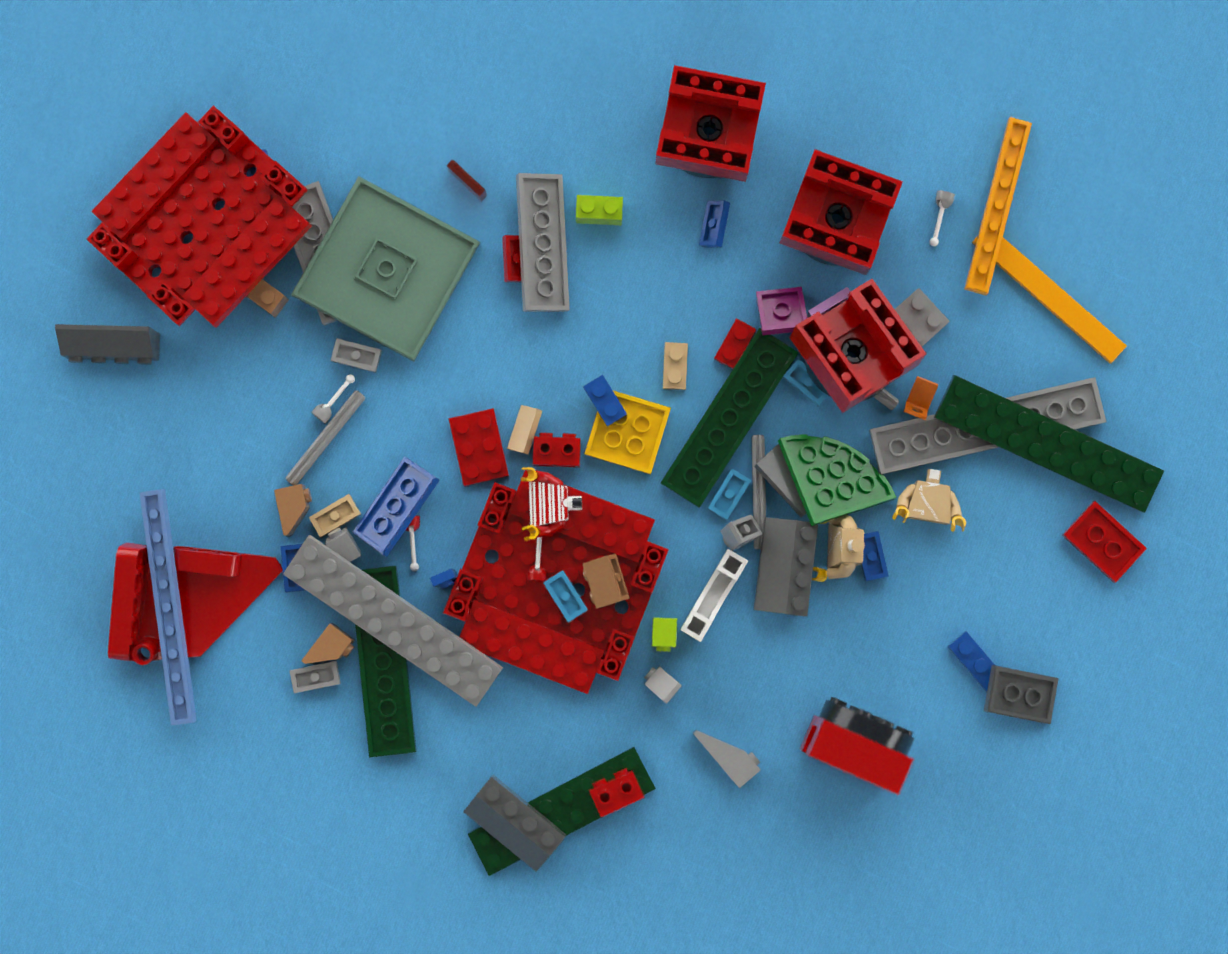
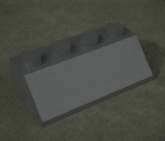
M55 324L60 354L67 358L68 362L82 363L83 359H91L92 363H106V360H114V363L129 364V360H137L138 364L149 365L152 364V361H159L160 333L148 326Z
M764 518L753 610L807 617L818 524L811 526L810 522Z
M495 775L490 777L463 811L536 872L566 836L562 830Z

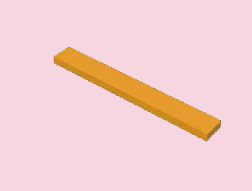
M1010 117L1007 121L964 290L984 296L988 295L1032 125L1030 122Z
M977 237L972 241L974 245H976ZM1004 237L1002 238L996 264L1108 363H1112L1127 345Z

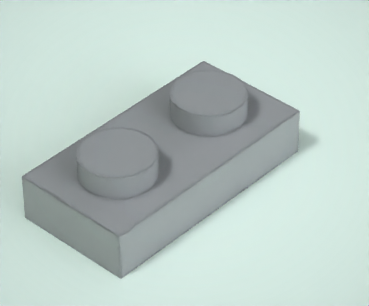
M336 338L331 361L376 373L382 350Z
M337 661L289 670L294 693L341 684Z

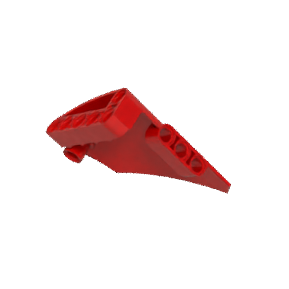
M126 542L118 547L116 553L108 658L135 661L139 665H147L151 661L162 660L147 545ZM186 546L173 547L188 657H200L277 578L283 569L276 557ZM141 649H148L150 652V657H145L142 654Z

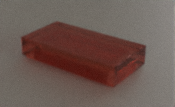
M451 160L446 165L448 171L480 201L487 196L486 190L458 163Z

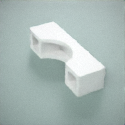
M729 549L726 550L680 628L682 632L699 642L702 641L748 560Z

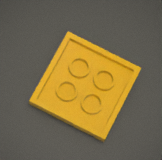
M613 390L627 415L607 427L597 411L584 455L651 475L671 408Z

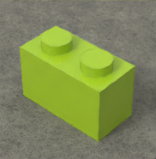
M577 195L576 223L622 226L623 197Z
M653 618L651 646H656V651L671 652V647H676L677 619Z

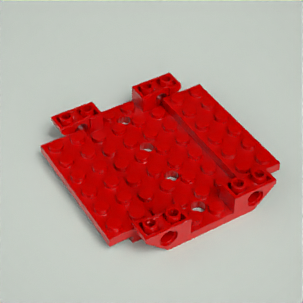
M213 105L198 122L185 112L98 203L91 212L102 223L86 239L116 268L135 283L178 326L196 309L208 322L217 328L312 227L306 219L292 208L308 189L277 161L271 159L240 128ZM251 167H256V173L253 176L248 177V169ZM224 200V207L220 210H215L216 203ZM187 234H193L192 241L185 244L183 242L184 237ZM157 267H161L160 275L152 277V271Z
M527 470L524 471L522 477H524V478H527V477H528V471H527ZM521 480L517 491L494 482L477 526L479 527L463 568L458 573L443 613L465 621L460 638L483 654L585 694L589 693L596 673L618 681L669 550L647 541L655 519L567 486L568 496H582V510H569V520L565 521L564 527L551 536L542 537L540 565L546 570V580L563 570L572 585L581 583L585 587V593L580 598L588 611L568 623L543 582L527 580L528 570L531 566L535 565L537 538L525 541L524 538L530 537V532L527 529L522 530V528L530 525L529 482L533 481ZM489 550L498 552L499 558L495 563H489L486 560L485 556ZM616 554L630 598L624 600L629 606L626 613H618L615 610L616 603L596 609L595 604L592 603L590 598L591 589L589 583L583 576V563Z

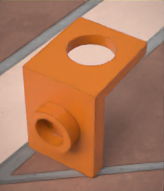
M917 376L905 403L904 412L926 420L928 409L938 384Z

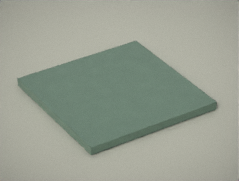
M358 176L291 296L414 362L480 242Z

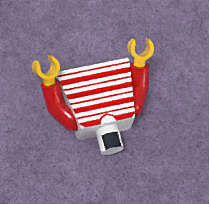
M532 467L522 468V470L528 471V477H520L522 481H533L529 482L530 525L522 528V530H529L530 537H526L524 540L528 541L538 537L551 536L563 528L565 521L569 520V510H582V496H568V488L564 486L563 481L548 472L538 471Z

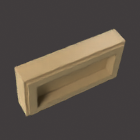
M521 405L507 449L529 454L542 410Z

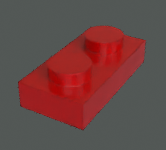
M504 235L502 237L505 282L521 283L519 235Z
M736 318L714 360L733 369L748 346L756 328Z

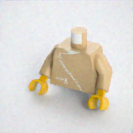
M934 469L927 470L926 482L916 481L914 484L906 487L898 497L896 511L892 516L893 520L896 519L897 515L902 516V523H905L907 518L944 525L950 524L952 521L950 527L952 532L955 531V525L960 526L962 532H964L966 520L962 517L961 507L955 493L950 490V486L939 484L941 471Z
M844 515L820 523L826 524L829 522L828 569L813 567V571L818 572L817 577L812 578L813 581L824 582L827 577L828 579L847 578L853 573L856 566L862 564L865 546L864 530L857 527L851 516Z

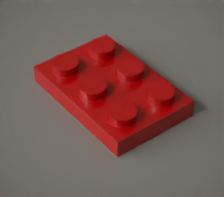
M494 408L449 418L464 486L509 476Z
M1093 501L1062 534L1113 583H1116L1147 549L1096 501Z

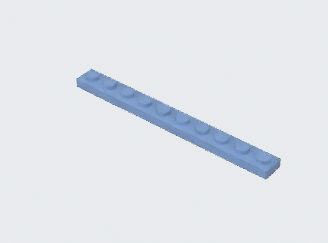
M165 489L140 492L171 725L197 722L166 492Z

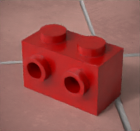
M539 433V437L534 436L533 465L580 468L581 438H576V434L564 433L562 437H553V433Z
M625 768L614 773L615 778L607 782L603 778L592 783L593 788L589 792L601 817L644 798L633 770L628 772Z

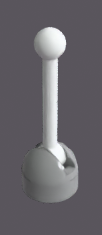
M938 190L936 193V204L940 207L933 238L930 239V245L933 247L939 244L937 238L944 209L949 208L954 202V193Z
M351 374L347 375L346 381L327 404L317 405L311 413L326 424L332 415V404L346 387L355 381V377Z

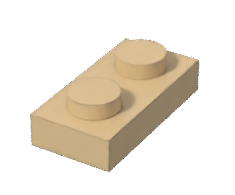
M665 342L663 389L686 390L688 343Z
M348 494L313 514L309 519L320 538H322L331 531L360 516L361 512L351 495Z

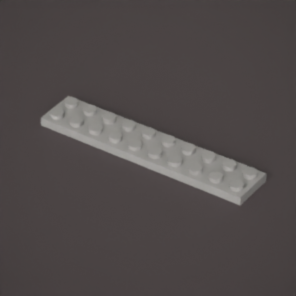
M1095 377L1006 398L1074 430L1106 422ZM935 414L927 416L926 420L917 418L869 430L880 474L999 447L934 418Z
M311 535L307 536L283 573L290 580L476 707L503 669L501 665Z

